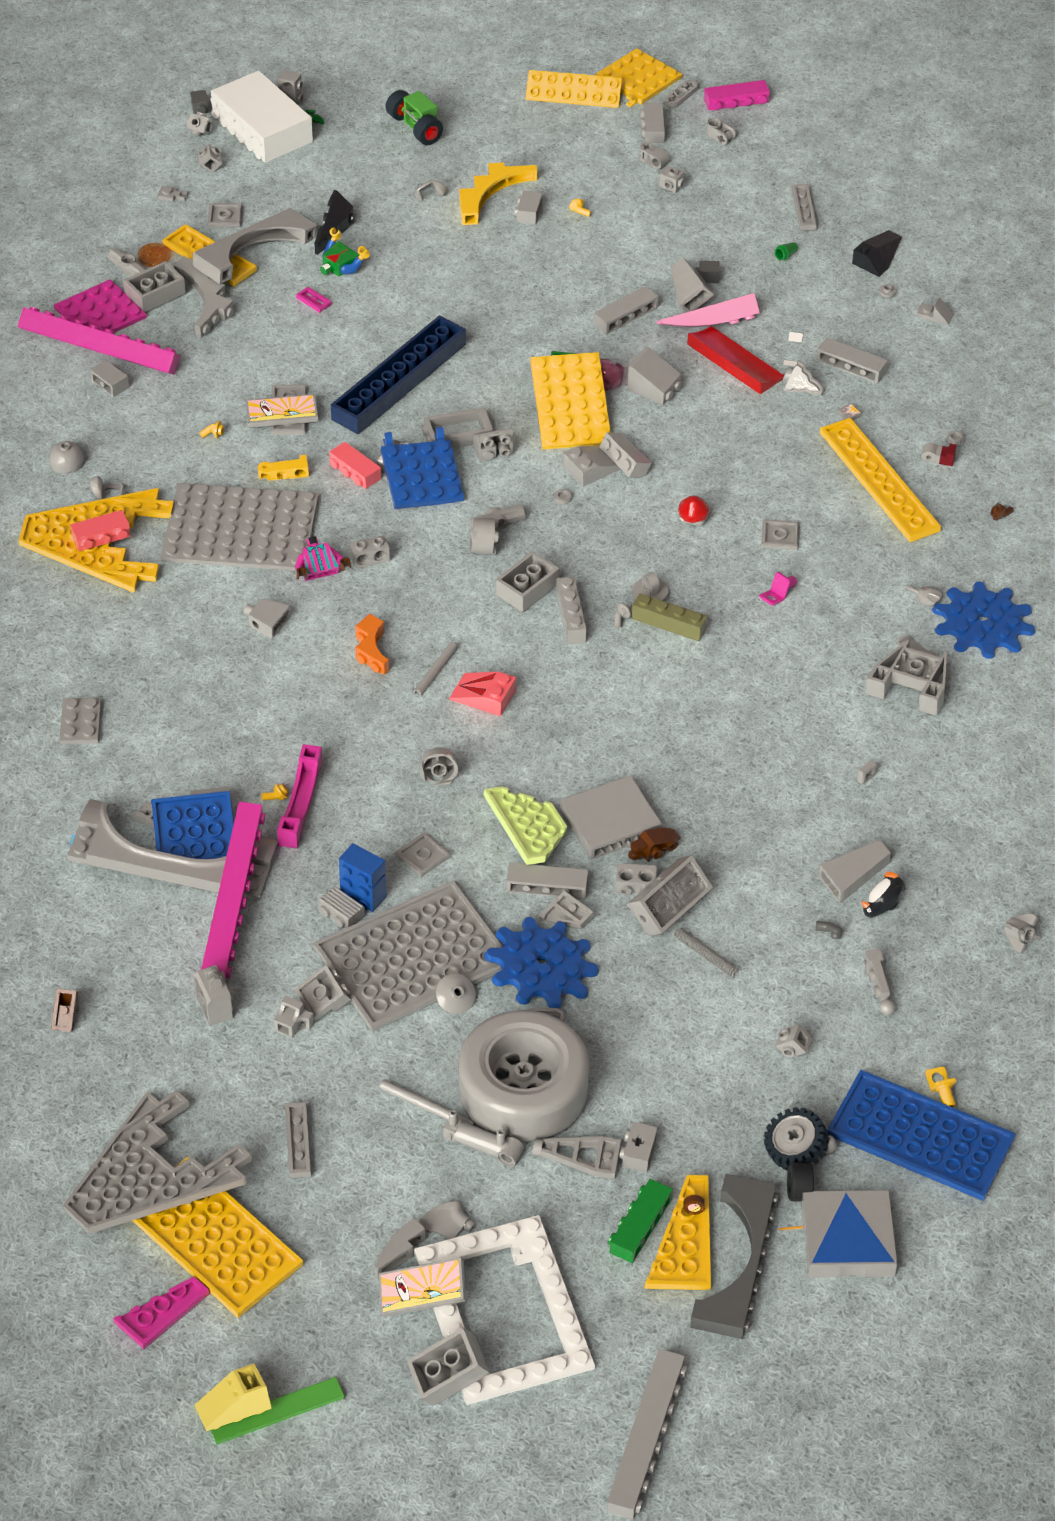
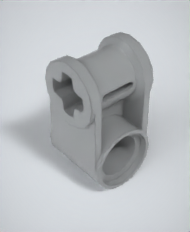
M710 118L707 121L706 135L717 142L726 145L728 140L736 137L735 129L718 118Z
M648 142L640 145L641 154L639 155V160L659 170L670 160V156L665 150Z

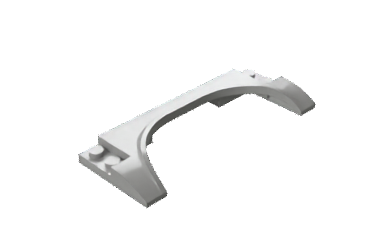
M93 799L87 802L80 816L79 826L69 849L67 860L219 892L227 856L215 859H193L137 846L123 838L111 824L107 814L109 803ZM261 836V841L256 843L258 855L252 861V863H255L253 875H249L248 879L251 880L250 891L245 893V897L248 899L260 900L278 847V839Z

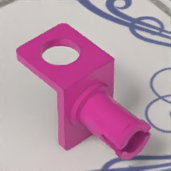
M776 572L771 589L760 594L759 597L772 606L776 605L786 598L788 589L795 587L797 580L794 576L786 577L782 573ZM767 596H772L776 600H771L767 598Z

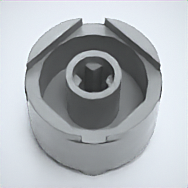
M472 518L470 553L496 555V544L494 543L498 542V532L495 531L498 529V519Z

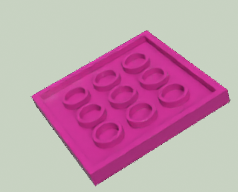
M111 279L53 305L54 309L61 316L70 318L69 321L75 322V320L84 322V326L90 327V324L100 327V331L108 329L117 332L147 318L146 313Z

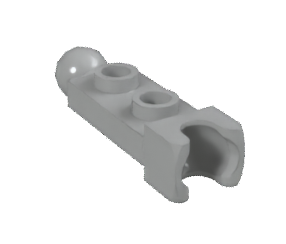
M881 949L865 951L866 960L863 962L869 976V981L874 982L875 985L873 986L874 997L879 999L881 1013L891 1015L896 1008L894 1002L889 1000L890 991L882 968L884 959Z

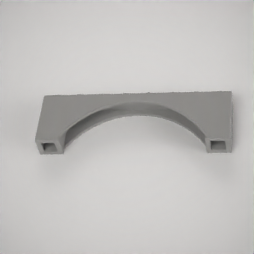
M292 208L286 209L193 252V267L218 284H222L232 279L233 264L230 263V260L242 248L258 242L275 240L294 241L305 245L316 238L317 225Z

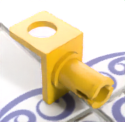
M945 1067L926 1070L925 1075L931 1092H939L943 1104L955 1107L956 1103L951 1088L956 1083V1078L948 1079ZM939 1073L942 1075L943 1080L934 1083L932 1075Z

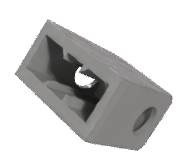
M261 599L256 606L247 604L243 613L249 616L250 627L273 639L290 618V605Z

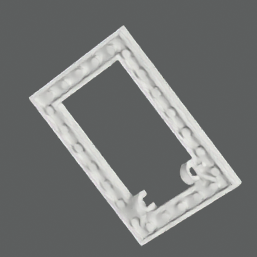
M539 1215L414 1249L418 1265L458 1257L465 1260L510 1247L515 1266L532 1262L565 1352L563 1354L486 1375L465 1387L461 1391L466 1405L595 1369L592 1356ZM456 1303L433 1308L443 1339L462 1327L465 1328Z

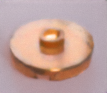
M160 243L146 244L138 251L139 262L150 268L164 261L169 262L171 259L170 249Z

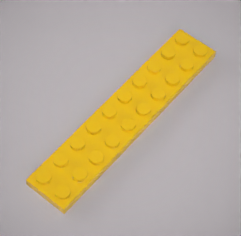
M851 418L820 428V434L909 542L941 531L940 524Z

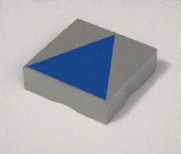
M889 1190L813 1191L803 1193L801 1211L803 1230L806 1236L805 1254L808 1278H831L850 1275L895 1277L897 1258Z

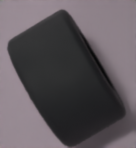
M792 1162L789 1164L787 1172L788 1199L794 1202H801L803 1193L814 1191L813 1167L811 1163Z

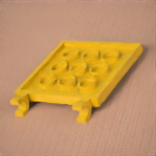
M637 48L593 75L621 78L620 93L630 100L626 103L630 108L637 103L642 105L683 78L682 73Z

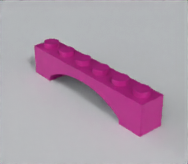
M302 745L292 795L284 816H281L277 829L278 846L298 848L323 762L322 747Z

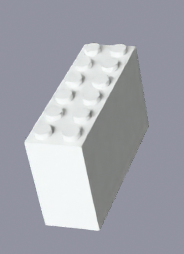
M260 71L211 90L213 118L218 119L223 127H227L232 135L238 137L240 143H244L249 151H253L256 157L262 159L265 163L313 142L312 117Z

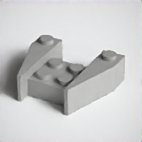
M906 640L873 667L867 677L866 694L884 699L893 683L922 691L920 693L919 710L937 716L944 704L947 651H944L942 657H937L909 648L910 640Z

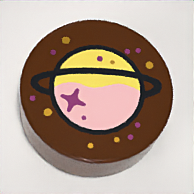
M698 1195L687 1196L683 1200V1209L691 1215L700 1214L705 1210V1200Z

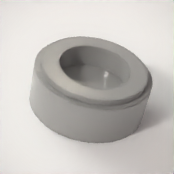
M560 489L555 492L554 500L558 504L565 505L571 502L572 494L566 489Z

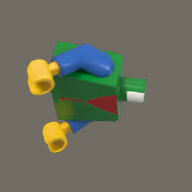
M333 227L330 230L332 238L331 240L329 239L322 255L323 266L320 267V271L323 275L332 272L338 277L344 274H353L361 267L363 258L366 259L370 256V252L364 246H360L358 253H356L340 241L336 242V240L342 237V233L338 230L337 234H335L336 229Z

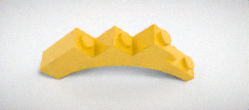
M504 162L488 163V175L474 176V188L459 189L462 225L478 224V217L482 206L493 194L501 189L521 182L536 181L537 165L505 166Z

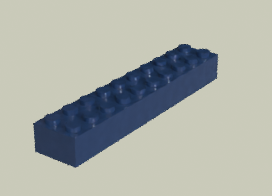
M440 315L335 400L331 404V420L356 434L362 432L466 345V329Z

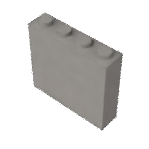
M631 776L620 778L561 799L560 811L591 860L629 847L633 841L639 839L640 834L645 830L662 828V823Z

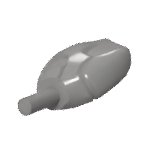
M909 585L907 587V590L917 594L916 597L920 603L928 607H933L943 597L942 591L935 587L925 586L921 587L920 590Z

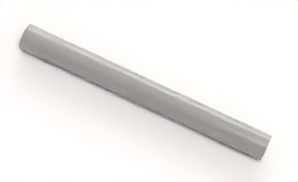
M385 1079L381 1081L379 1089L443 1119H449V1111L451 1110ZM457 1113V1117L463 1119V1122L473 1126L476 1125L473 1120Z

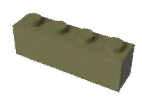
M639 593L632 605L633 620L696 641L701 640L707 628V615Z

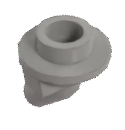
M618 603L616 606L617 612L614 616V628H621L622 618L629 619L631 617L630 607L627 604Z

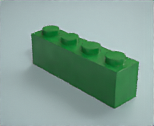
M649 1179L646 1185L641 1186L637 1200L631 1202L628 1208L629 1213L626 1217L623 1216L618 1224L619 1229L616 1233L613 1232L608 1240L610 1245L609 1253L633 1264L670 1204L672 1188L652 1179Z

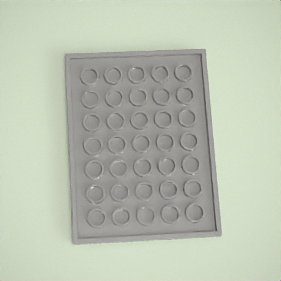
M178 483L160 559L165 562L296 571L295 564L298 555L302 553L304 547H308L307 539L312 535L319 493Z
M454 880L313 943V948L324 964L332 970L335 968L342 976L339 981L341 984L345 983L350 989L351 993L348 994L351 999L350 1001L371 1032L436 1003L435 991L437 984L446 975H464L475 985L501 971L500 965L488 962L484 958V954L489 948H501L503 946ZM458 989L454 990V993L460 992Z

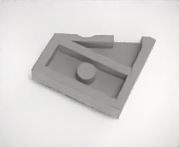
M563 891L539 915V919L554 924L563 922L567 927L582 929L594 917V911L566 891Z

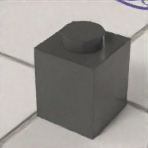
M206 90L190 92L193 114H197V112L209 113Z
M700 261L699 267H696L703 279L707 283H719L720 261Z

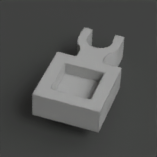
M161 186L157 198L158 200L172 202L174 199L185 201L188 191H178L174 187Z

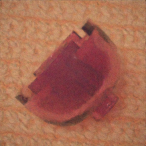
M600 359L604 391L618 387L621 384L625 371L622 365L617 362L614 365L610 363L611 360Z

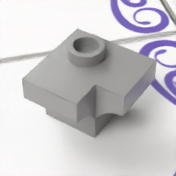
M285 996L282 1000L281 1008L274 1018V1029L293 1038L299 1030L311 1029L314 1025L313 1013L304 1010V1003Z

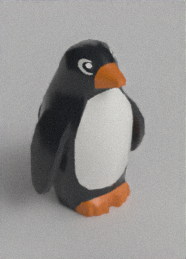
M891 871L886 872L885 878L870 892L868 902H861L865 916L873 918L897 907L900 892H904L906 889L903 880L897 874Z

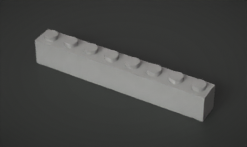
M663 1349L658 1350L607 1501L608 1513L631 1520L634 1519L635 1513L640 1514L643 1500L640 1498L642 1493H647L650 1480H647L648 1473L653 1474L656 1461L653 1458L655 1454H660L662 1441L659 1440L661 1435H666L669 1422H666L667 1416H672L675 1403L672 1401L674 1397L679 1396L681 1384H679L680 1378L684 1379L686 1375L687 1365H684V1355Z

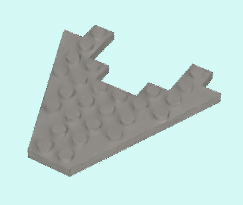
M177 1090L161 1101H158L147 1092L63 1204V1208L74 1221L88 1234L245 1185L248 1183L247 1178L239 1170L253 1161L252 1156L241 1145L237 1144L205 1167L191 1156L174 1168L155 1151L156 1148L168 1141L167 1134L159 1127L190 1107L189 1101Z

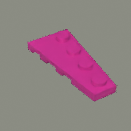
M192 1277L170 1288L166 1294L162 1296L157 1295L151 1298L150 1302L140 1307L139 1305L130 1309L129 1313L114 1317V1323L141 1348L145 1349L207 1297L209 1289L195 1277Z

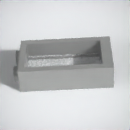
M485 407L424 417V425L421 426L423 435H426V442L436 441L434 437L437 434L436 428L443 427L444 439L450 440L452 449L473 445V436L493 431Z

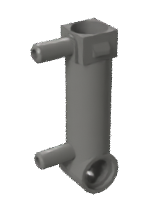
M449 1111V1119L443 1128V1138L453 1142L457 1141L496 1157L500 1163H507L510 1167L515 1166L524 1150L522 1142L513 1137L505 1139V1131L499 1129L497 1135L463 1122V1119L457 1117V1111Z

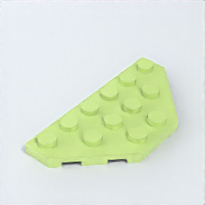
M503 786L484 789V797L526 865L545 862L567 831V825L554 805L547 801L544 804L534 801V797L523 793L518 795L511 793L509 788Z

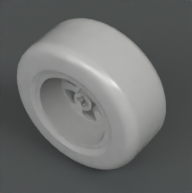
M532 1010L508 1011L483 1021L467 1036L458 1058V1093L466 1114L481 1129L497 1135L499 1129L505 1131V1139L513 1137L520 1142L535 1141V1139L542 1140L562 1132L579 1117L587 1101L590 1062L586 1046L571 1026L543 1012ZM499 1070L509 1073V1077L498 1080L496 1072ZM549 1071L551 1079L549 1081L539 1079L538 1074Z

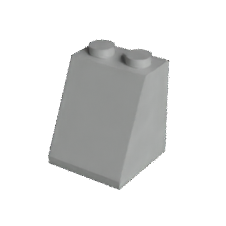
M647 346L629 365L628 390L662 405L666 401H670L673 393L679 391L682 386L681 374Z

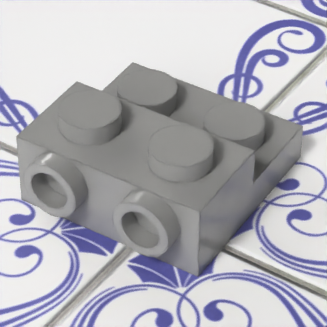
M327 965L323 966L294 989L301 1002L304 1003L306 1010L313 1013L314 1021L321 1018L331 1009L336 1012L351 1000L348 995L351 993L350 989L345 983L341 984L339 981L342 978L340 973L335 968L332 970Z

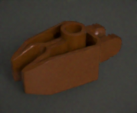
M666 827L645 830L640 834L639 839L631 843V850L628 856L632 860L645 858L647 862H650V855L653 859H658L663 855V851H673L679 846L677 841L681 837L674 829Z

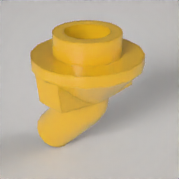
M583 199L571 201L569 205L571 211L590 217L591 211L583 208L585 204Z
M217 421L215 424H211L199 433L202 438L211 432L215 438L223 435L224 425H222V422Z
M276 783L273 789L274 792L261 793V800L279 799L281 801L289 798L287 796L289 791L284 784L279 785Z

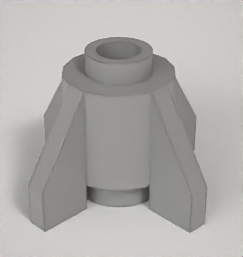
M1029 913L1012 917L1005 923V934L1015 951L1023 954L1026 947L1024 942H1030L1033 938L1041 939V936L1036 935L1034 928H1032V925L1035 926L1038 916Z

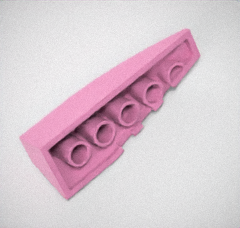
M753 293L657 321V325L698 327L729 322L731 325L740 322L739 318L745 317V320L755 318L754 314L760 312L755 294Z

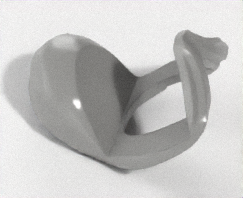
M429 180L414 192L417 199L423 201L419 190L428 184L440 196L445 195L447 187L436 180Z
M95 476L90 481L92 492L98 500L106 499L103 495L106 489H121V495H124L123 483L103 485V479L100 476Z

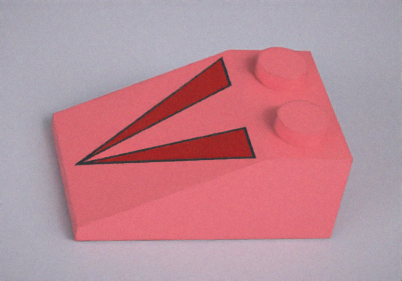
M502 672L464 673L449 699L501 716L516 692V677Z

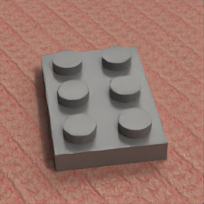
M63 698L60 744H98L101 698Z

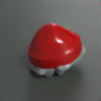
M692 495L680 502L676 514L679 515L680 520L684 523L701 526L707 520L709 506L701 497Z

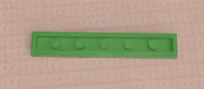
M334 1377L270 1400L271 1409L261 1414H255L238 1422L223 1425L218 1429H211L210 1431L216 1445L344 1399V1394L337 1378Z

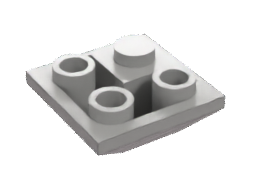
M513 428L473 436V448L479 461H489L496 458V448L502 457L512 455Z

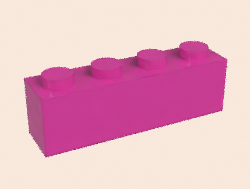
M765 80L704 88V101L708 110L764 104L769 102L770 91Z

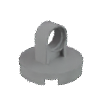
M650 572L634 584L632 596L636 600L639 593L666 601L668 587L666 583L658 579L654 572Z

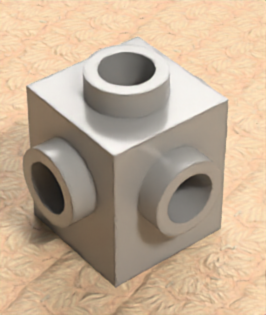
M197 112V114L191 113L187 119V129L191 130V134L200 136L201 133L209 135L214 120L207 118L206 114Z
M209 143L200 149L198 153L199 165L209 172H214L222 164L221 151Z
M669 165L659 175V187L674 193L685 184L684 171Z
M798 1024L780 1030L775 1046L786 1057L791 1058L807 1053L812 1037Z

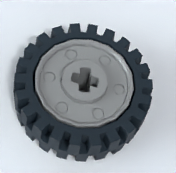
M795 1107L793 1112L789 1109L784 1110L785 1115H782L781 1112L778 1113V1119L773 1117L771 1119L772 1125L768 1124L766 1127L768 1132H764V1144L769 1156L777 1166L788 1170L789 1164L792 1162H814L817 1164L819 1162L818 1157L823 1158L825 1155L823 1151H827L828 1148L826 1143H829V1135L824 1123L817 1114H814L811 1110L807 1111L806 1108L801 1107L799 1110Z

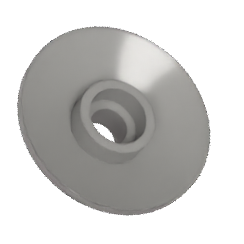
M449 974L443 977L437 984L435 996L443 1010L451 1014H460L472 1007L476 992L472 982L467 977L461 974ZM455 989L460 991V996L455 995Z

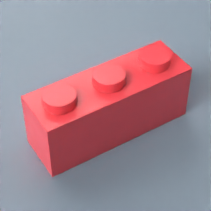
M343 442L329 451L330 465L342 471L345 477H350L354 480L357 486L361 485L367 489L381 480V467L348 443Z
M122 510L70 524L72 538L78 551L130 537L129 523Z

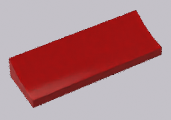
M712 326L699 332L688 333L687 345L759 394L767 391L784 378L782 373Z

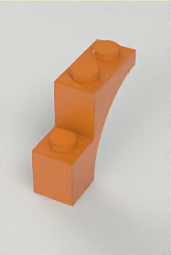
M369 613L355 626L356 638L360 642L355 647L356 659L359 663H365L370 666L374 672H380L385 675L389 672V659L383 656L376 646L379 638L384 634V621Z

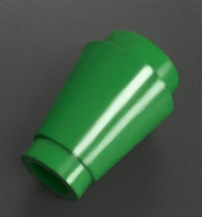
M795 242L778 245L774 251L775 257L778 260H787L798 250V246Z

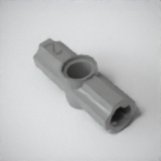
M114 247L107 254L108 259L121 268L124 275L134 276L147 270L136 262L134 255L125 254L119 248Z
M520 504L502 510L499 507H493L487 514L474 518L498 519V528H506L509 523L525 519L523 506Z

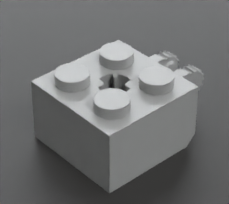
M217 965L197 971L193 975L195 995L209 1026L233 1019L232 1011H235V1007L231 999L234 996L231 987H227L225 984L227 982L224 972H220Z

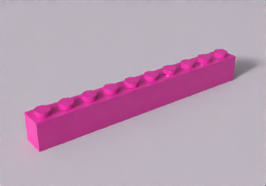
M30 306V309L23 307L17 326L23 330L174 375L180 355L176 354L174 349L168 347L165 350L160 349V345L155 343L147 345L144 340L135 338V341L130 340V336L120 333V336L114 335V331L108 329L100 331V327L90 324V327L84 326V322L78 320L71 322L69 321L70 318L60 315L57 318L54 317V313L48 311L41 313L38 308Z
M240 801L201 967L202 970L217 965L219 971L224 972L226 979L231 977L232 967H229L230 961L235 959L236 949L233 948L234 944H238L240 935L237 929L243 923L241 911L246 909L247 897H245V893L250 891L251 880L248 879L249 875L254 873L255 863H252V861L258 855L256 843L261 841L262 830H260V825H264L266 813H263L262 805Z

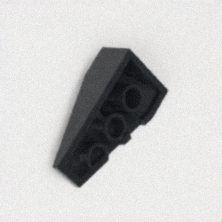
M337 190L333 191L327 205L330 206L328 213H324L323 225L320 226L314 242L316 255L321 253L326 248L329 239L331 240L330 230L333 227L336 229L335 234H337L338 230L343 233L349 228L351 223L355 222L356 214L353 213V206Z
M888 230L863 241L853 250L852 264L880 277L889 269L902 236Z

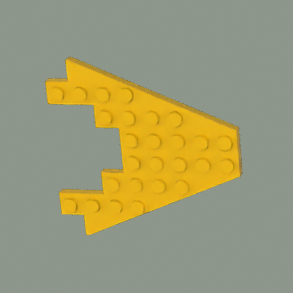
M159 488L28 514L24 519L19 537V545L130 592H135L138 580L156 582L159 564L125 561L126 548L110 547L111 542L78 551L72 538L70 524L122 510L129 523V528H133L136 516L170 518L174 501L158 500Z

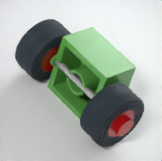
M397 90L389 96L385 108L390 116L398 121L404 120L413 129L415 138L422 144L432 145L438 141L443 132V125L437 119L438 107L420 91L409 94L404 90Z

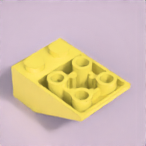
M255 1364L233 1370L195 1404V1408L206 1431L218 1429L232 1422H238L255 1414H261L271 1409L267 1387Z

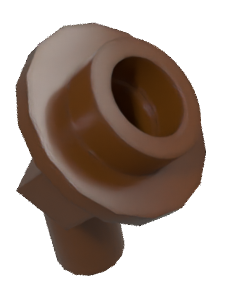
M997 503L992 507L990 514L993 520L996 521L1001 519V517L1010 515L1014 509L1011 506L1006 508V506Z

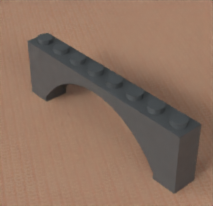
M725 1174L720 1202L726 1203L744 1224L751 1243V1256L745 1270L730 1286L711 1297L702 1300L695 1299L690 1328L740 1339L743 1338L744 1332L748 1333L751 1319H747L748 1313H753L755 1303L751 1298L752 1295H757L759 1285L755 1280L756 1277H761L763 1264H759L760 1258L765 1259L767 1246L763 1245L764 1241H769L771 1228L767 1227L768 1223L773 1224L775 1211L771 1209L772 1205L777 1206L779 1193H775L776 1184Z

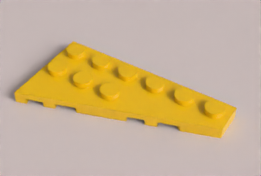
M708 1175L686 1176L679 1199L660 1243L657 1256L645 1282V1289H711ZM690 1195L701 1196L705 1200V1210L697 1215L688 1214L683 1209V1200Z

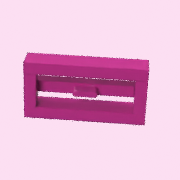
M309 287L296 294L298 300L319 313L332 305V301Z

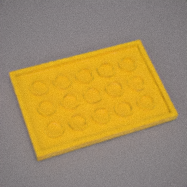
M599 352L530 357L542 450L600 445L605 434L611 432Z

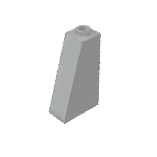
M681 258L671 266L678 305L686 312L696 310L715 295L697 269L686 259Z
M879 839L820 864L819 877L838 902L841 903L889 864L891 851Z

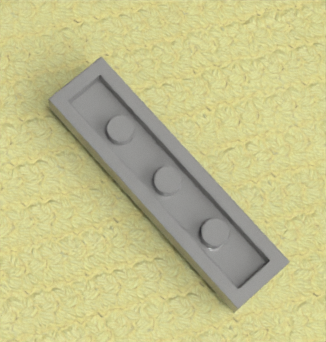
M808 184L792 185V194L800 231L816 230V220Z
M306 1102L285 1103L289 1178L311 1177Z

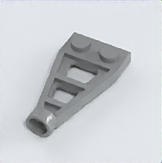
M602 1136L535 1139L532 1155L546 1157L592 1176L615 1179L621 1139ZM559 1146H572L574 1148L573 1156L567 1157L558 1154L557 1148ZM582 1148H595L597 1150L596 1161L589 1163L581 1160L578 1157V1151Z

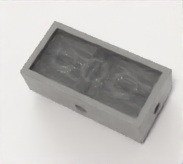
M693 856L678 858L628 902L627 905L648 935L662 934L709 892L713 886Z

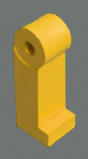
M299 455L300 459L271 463L261 462L257 467L258 476L261 480L262 478L279 480L282 479V476L283 479L309 477L306 455Z

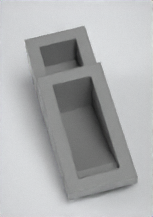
M416 1218L405 1224L386 1244L375 1265V1275L378 1280L379 1273L392 1271L413 1257V1248L425 1240V1228Z

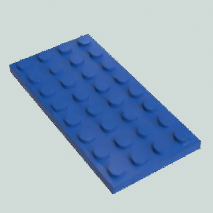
M861 1069L827 1129L828 1135L833 1136L834 1139L984 1201L1016 1136V1133Z

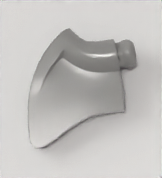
M458 1201L436 1206L418 1221L425 1228V1231L438 1233L447 1239L456 1238L464 1229L467 1232H471L472 1227H475V1222L471 1221V1218L462 1212V1205Z

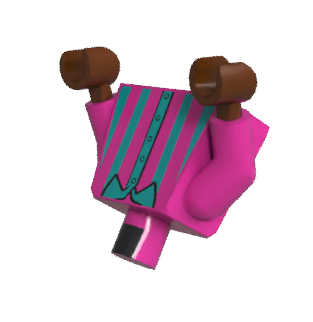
M316 536L307 539L308 547L303 548L295 564L296 579L304 576L305 581L338 574L339 568H341V571H344L345 566L351 568L349 558L343 557L333 547H330L328 543L319 544Z

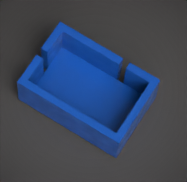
M352 843L339 857L340 890L363 905L365 910L368 909L374 912L387 897L386 860Z

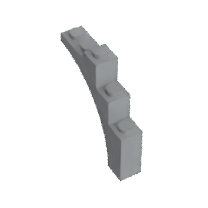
M182 256L174 265V269L184 277L186 283L200 294L204 302L201 317L194 325L195 336L202 338L210 332L213 325L218 324L219 320L226 321L228 317L233 316V300L226 298L225 284H218L193 267L192 259Z

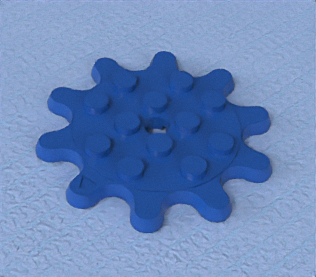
M980 581L975 582L972 586L973 591L969 593L952 587L946 593L952 603H938L932 608L934 614L940 615L946 620V622L936 626V634L941 636L953 635L957 639V642L954 644V649L957 652H965L969 647H977L986 659L994 658L995 649L998 647H1005L1014 653L1021 651V645L1016 638L1019 635L1033 636L1036 633L1033 625L1022 621L1024 616L1032 613L1031 606L1028 604L1017 605L1012 603L1013 592L1010 588H1004L1000 592L995 593L986 590L984 583ZM980 617H987L989 620L982 621Z
M527 917L522 922L523 931L514 932L506 927H501L497 930L496 938L503 943V947L489 948L485 952L484 958L488 962L496 963L501 967V971L493 975L492 983L499 987L505 985L515 986L518 990L516 1001L519 1004L527 1005L533 997H542L546 1000L548 1007L559 1009L562 1006L561 996L564 994H572L578 999H585L588 996L587 987L580 980L584 977L597 976L599 969L596 964L587 962L582 958V955L591 949L589 941L586 939L579 941L569 940L565 936L567 932L565 923L557 922L551 929H542L537 925L534 918ZM546 959V963H542V964L537 961V960H543V961H544V960Z

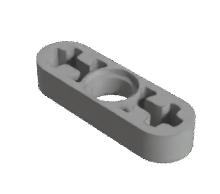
M687 80L665 98L666 107L677 108L697 91V82Z

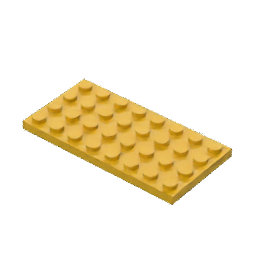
M188 1157L185 1158V1159H184L182 1162H180L178 1165H180L181 1163H183L184 1161H186V1160L188 1159ZM226 1191L192 1201L190 1204H182L132 1220L191 1276L207 1287L209 1292L237 1318L242 1316L303 1266V1260Z

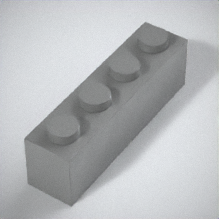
M646 286L595 312L594 325L607 335L657 309L658 296Z
M826 337L817 351L818 361L878 383L887 372L888 360Z
M575 577L556 578V595L567 645L586 643V626Z
M509 862L506 892L558 897L563 891H566L574 898L585 899L588 870Z

